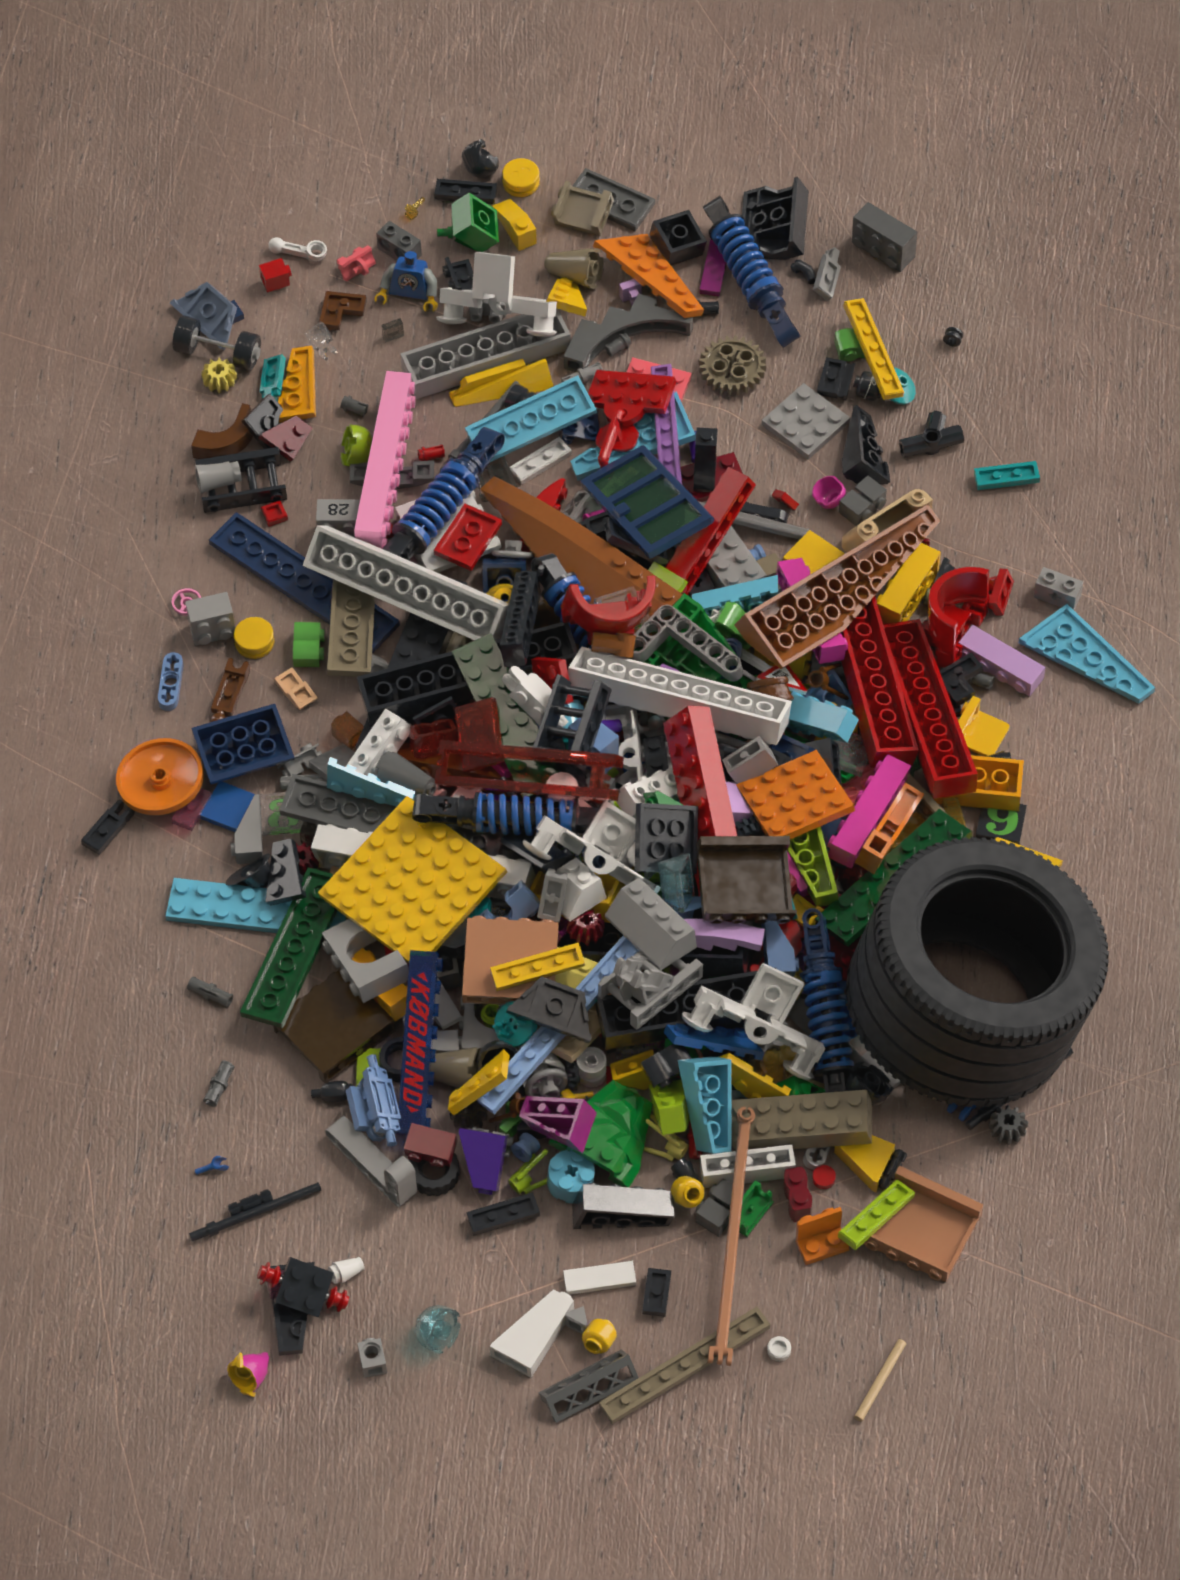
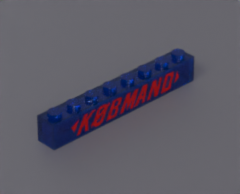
M410 950L399 1097L401 1119L398 1121L400 1130L397 1132L398 1135L408 1136L411 1123L431 1128L428 1108L432 1109L433 1095H429L430 1086H434L435 1072H431V1063L436 1062V1049L432 1048L433 1040H437L438 1026H434L435 1017H439L440 1004L436 1003V994L440 995L441 981H437L438 972H442L443 958H439L438 952Z

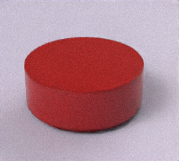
M828 1165L816 1167L813 1171V1183L820 1189L831 1188L836 1180L834 1169Z

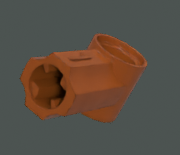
M593 632L591 651L613 653L615 656L632 658L636 635Z

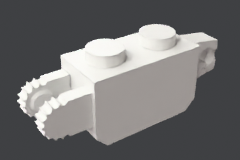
M513 666L509 670L510 674H505L502 681L511 691L509 696L540 726L552 689L537 674L530 673L527 675L519 667ZM564 715L560 716L557 727L563 728L568 723Z

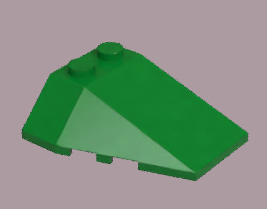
M684 593L673 607L736 655L723 635L720 634L714 622L708 617L701 604ZM684 628L681 629L679 632L684 633L688 631V629ZM671 636L643 662L659 667L661 664H665L682 673L716 682L722 676ZM698 641L695 645H702L704 641ZM637 647L634 651H640L643 647ZM716 653V654H713L712 657H713V658H717V657H719L721 654H720V653Z

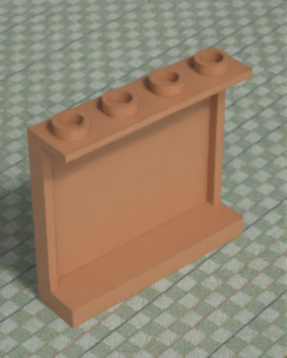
M473 916L472 918H467L462 990L463 1003L504 1005L509 1001H516L537 980L497 991L490 967L557 949L558 922L550 919H543L541 922L531 921L528 918L509 920L506 917L486 919L483 916ZM556 975L545 978L555 981Z
M899 1166L893 1182L898 1179L913 1190L915 1196L863 1244L872 1251L878 1250L886 1254L891 1260H899L906 1263L913 1270L927 1273L934 1280L947 1282L982 1216L984 1204Z

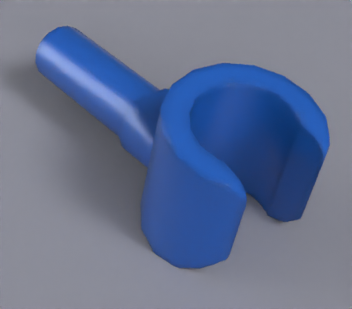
M215 1156L210 1164L195 1169L196 1175L213 1169L220 1171L228 1170L229 1166L220 1165L227 1158Z

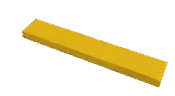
M864 298L844 301L843 307L883 400L903 397L904 390Z

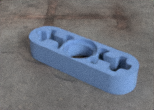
M175 652L168 653L163 659L158 703L160 708L165 711L174 710L179 701L184 665L182 656ZM172 661H176L174 671H171L170 664H172ZM168 678L177 680L174 685L165 684ZM167 692L171 695L169 702H165L167 700Z

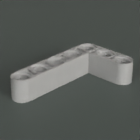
M671 605L661 606L634 634L636 635L634 650L637 647H643V649L634 651L632 660L646 661L671 636L727 680L738 681L743 676V668L738 656ZM667 616H672L670 620H663ZM681 629H688V631L684 633L679 632ZM651 632H658L654 636H649ZM698 641H704L702 645H695ZM716 653H720V654H721V655H720L719 657H717V658H713V657H712L713 654H716ZM730 666H737L734 670H728Z
M345 1116L339 1118L325 1130L329 1140L397 1207L403 1205L417 1193L415 1169L407 1158L401 1156L392 1163L361 1131H356L354 1124Z

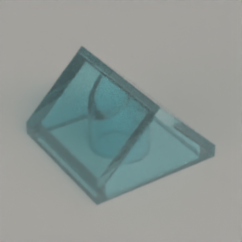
M683 854L658 863L662 898L678 913H685L695 896L690 854Z

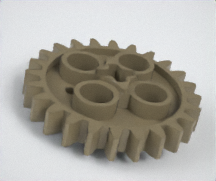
M735 335L733 340H730L726 336L725 341L718 338L717 344L711 341L710 347L705 346V352H701L699 373L702 374V380H706L707 386L713 384V390L720 388V394L725 390H728L729 395L732 394V391L739 395L740 390L748 393V387L754 390L755 383L760 385L761 378H764L766 357H763V350L759 351V345L752 347V340L746 343L745 337L737 340ZM737 352H739L738 355L736 356V362H734L735 355H736ZM729 368H730V369H731V374H730L729 378H727V376L729 375Z

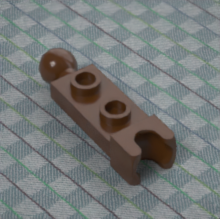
M233 658L228 659L224 669L225 672L211 706V712L215 714L210 717L209 723L226 718L225 716H233L243 687L250 674L249 662L245 661L242 667L235 668Z

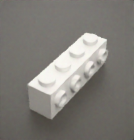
M385 709L348 764L356 767V772L363 775L371 773L377 776L379 769L376 768V765L380 758L388 751L397 753L413 730V727L399 716Z
M670 766L664 772L658 770L649 778L643 776L634 784H631V782L626 783L619 789L620 793L615 797V801L621 810L633 818H636V803H645L643 795L645 792L660 791L678 801L679 796L677 795L673 767Z
M784 1145L748 1150L744 1183H752L755 1180L761 1182L784 1179L785 1170L796 1167L793 1146ZM736 1151L700 1155V1171L704 1188H711L715 1183L719 1184L723 1178L733 1184Z

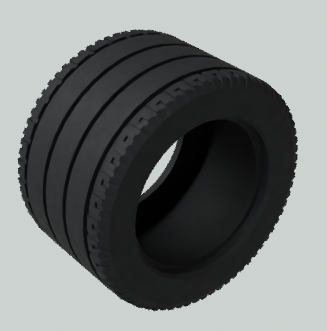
M966 837L960 840L955 838L950 842L946 840L941 844L939 842L934 843L933 846L930 845L925 850H919L910 859L904 861L891 876L852 955L847 971L845 992L846 1001H848L847 1010H849V1016L852 1018L851 1023L855 1027L856 1034L860 1035L859 1040L861 1044L864 1043V1048L870 1051L872 1059H876L877 1064L883 1066L887 1074L891 1073V1077L899 1079L902 1085L906 1084L909 1086V1089L917 1090L920 1095L925 1094L928 1098L932 1099L934 1097L939 1102L946 1101L947 1104L956 1103L957 1106L966 1105V1107H972V1105L976 1107H982L983 1105L989 1107L992 1104L998 1106L1002 1103H1009L1011 1100L1016 1101L1020 1097L1023 1098L1027 1094L1033 1093L1042 1084L1046 1083L1062 1064L1103 990L1108 972L1109 951H1107V935L1104 933V926L1101 925V917L1097 916L1098 912L1096 908H1093L1092 901L1087 899V894L1081 891L1082 888L1080 885L1075 884L1073 878H1069L1068 874L1065 871L1062 872L1057 865L1051 864L1052 862L1049 859L1045 860L1043 856L1034 854V851L1025 850V847L1022 846L1016 847L1011 842L1010 844L1001 840L997 842L996 839L992 838L990 840L986 838L977 839L976 837H971L970 839ZM937 942H952L975 947L990 954L1002 962L1016 976L1023 986L1028 1000L1017 1003H999L966 993L941 975L929 960L924 945Z

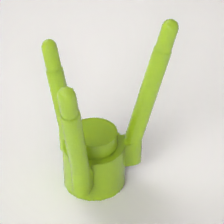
M547 1149L543 1150L537 1157L535 1154H532L530 1161L524 1162L518 1171L510 1177L508 1183L517 1194L522 1192L529 1194L532 1190L547 1184L546 1178L530 1185L532 1179L528 1174L548 1153Z

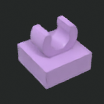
M635 279L619 284L622 302L629 300L631 305H633L637 295H642L641 284Z

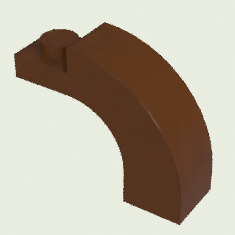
M242 403L234 424L227 430L208 432L197 429L191 445L193 458L205 459L241 452L253 437L241 422L251 411L250 405Z

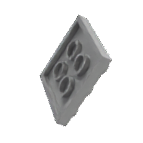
M805 383L762 419V426L808 460L850 423L848 415Z

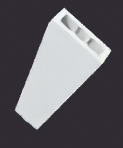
M553 1289L490 1345L491 1357L532 1377L564 1327L566 1312L574 1310V1300L565 1292L559 1293Z

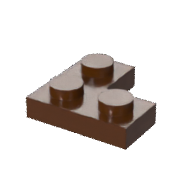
M326 291L319 328L340 331L343 314L364 316L367 302L366 295Z

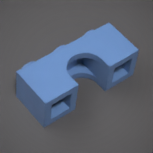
M522 880L504 894L505 901L511 907V910L507 915L501 917H506L509 920H518L520 918L533 917L538 912L539 898ZM488 909L479 915L486 919L499 917L493 915Z

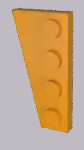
M313 346L292 348L286 369V379L283 380L282 394L278 399V403L284 409L280 414L278 423L285 422L294 416L300 419L316 417Z

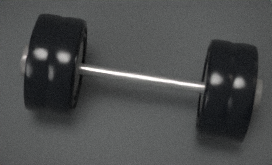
M181 316L173 331L172 346L174 351L191 355L195 351L198 341H203L234 349L233 365L237 368L252 370L256 365L261 353L260 335L242 331L236 344L231 345L200 337L201 322L199 319L189 316Z

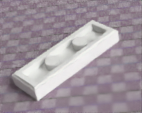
M558 437L508 467L509 473L520 485H523L572 455V450Z
M633 1261L563 1270L566 1293L569 1295L636 1285Z

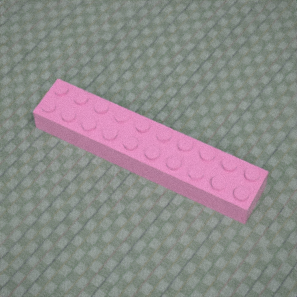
M386 371L354 529L355 538L381 549L388 544L386 535H390L391 522H389V519H393L394 506L392 504L397 501V490L395 488L400 486V474L398 473L403 470L404 462L401 457L406 455L407 443L404 442L405 439H409L410 427H408V424H412L413 418L411 408H415L416 396H412L415 392V382H412L411 373Z

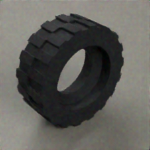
M456 1153L453 1155L450 1167L445 1166V1173L439 1179H429L423 1174V1166L428 1161L421 1160V1162H416L409 1159V1162L415 1169L417 1190L421 1194L424 1193L427 1196L446 1194L455 1187L459 1180L460 1169Z

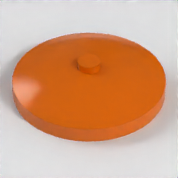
M171 738L153 739L136 746L122 759L116 773V786L123 802L132 810L146 815H164L183 808L195 798L204 780V769L198 753L187 743Z

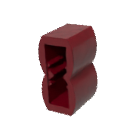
M802 1166L786 1169L784 1173L783 1189L788 1200V1213L793 1222H798L802 1217L812 1213V1195L807 1188L808 1177Z

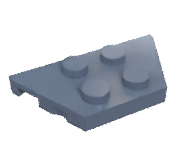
M205 282L198 286L197 289L185 293L186 296L178 300L173 299L170 302L183 316L199 319L201 322V332L209 339L228 343L237 307L210 283ZM218 346L222 350L226 349V347Z

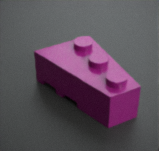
M526 1096L519 1117L532 1130L583 1153L597 1112L584 1099Z

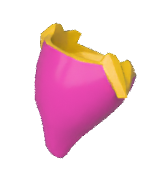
M240 1352L228 1364V1376L243 1395L255 1397L256 1393L254 1391L260 1387L268 1371V1353L242 1355Z

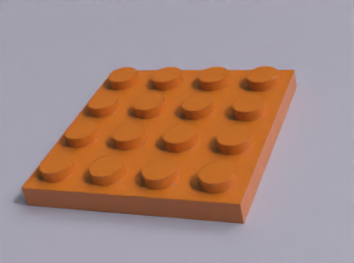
M817 750L775 767L761 776L736 784L767 836H789L790 839H793L855 811L854 804Z

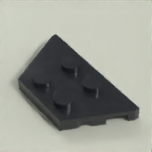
M541 976L533 986L527 989L507 1008L506 1013L580 1041L590 1043L592 1038L589 1033L585 992Z

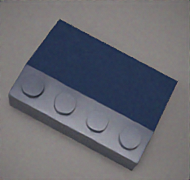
M275 703L191 728L197 753L210 784L295 760Z

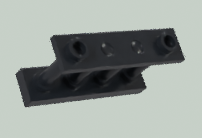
M278 447L195 460L196 465L238 461L240 472L246 471L249 490L237 492L235 482L232 485H227V494L216 495L215 489L207 491L208 497H202L204 513L287 500L286 485H278L275 467L281 466ZM267 468L270 487L258 488L254 470Z
M557 674L535 743L531 748L530 757L541 765L545 764L547 756L568 760L567 764L575 770L585 772L612 689L602 681L594 680L591 689L571 686L569 680ZM567 695L587 697L585 709L564 707ZM560 716L581 718L578 729L572 730L557 727ZM560 736L574 739L572 749L566 751L550 748L553 737Z

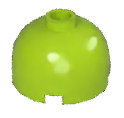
M352 424L346 427L341 446H344L345 454L341 453V462L344 466L368 462L373 436L368 429Z

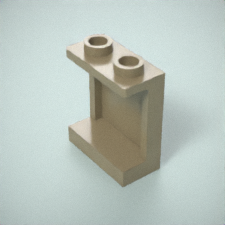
M565 181L564 186H561L559 189L558 202L553 205L551 211L555 224L601 236L614 202L612 192L604 190L602 194L573 187L570 181Z

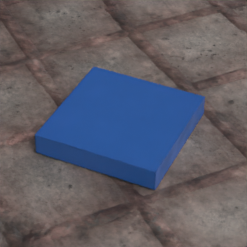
M221 781L217 784L201 812L200 818L236 832L256 794Z

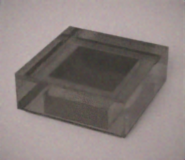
M401 318L381 325L382 338L385 343L404 336Z

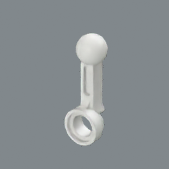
M278 237L272 238L269 242V249L275 254L282 252L308 260L310 258L313 261H320L327 254L326 245L318 240L311 241L307 247L285 242ZM319 250L322 253L319 255H315L311 251Z

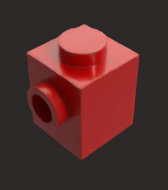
M282 258L259 265L260 278L267 293L290 286L289 277L292 276L289 265L284 264Z

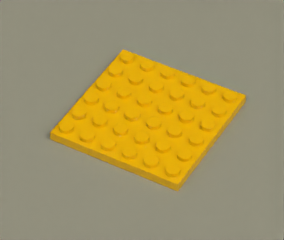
M406 796L319 890L318 894L391 951L398 950L403 959L419 971L506 875L507 869L446 824L414 821L412 819L414 801Z

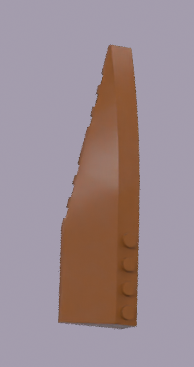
M495 476L480 488L483 496L494 509L501 513V517L513 527V531L523 539L524 544L536 558L550 553L555 554L567 573H576L581 583L578 586H583L585 589L582 596L589 595L591 597L589 604L624 601L629 593H631V597H637L636 591L645 589L647 586V576L654 575L589 529L525 491ZM655 576L656 587L651 601L652 607L649 613L634 627V632L636 633L661 606H673L683 594ZM667 616L663 620H670L672 616ZM651 632L649 636H654L658 632Z
M928 504L745 613L734 624L745 641L780 669L786 667L843 632L916 550L920 543L938 525L940 520Z

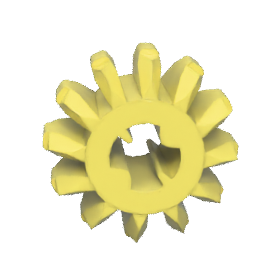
M220 358L217 361L211 359L210 364H204L201 376L205 387H209L211 392L217 389L218 393L222 389L228 392L229 387H234L237 372H235V366L230 364L228 359L221 361Z

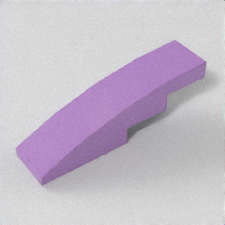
M684 919L695 930L696 945L699 948L711 951L713 945L735 951L738 945L756 951L761 949L765 929L723 921L720 924H711L710 921H703V919Z

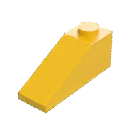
M507 199L492 205L497 210L498 219L518 251L537 244L536 227L528 214L515 202Z

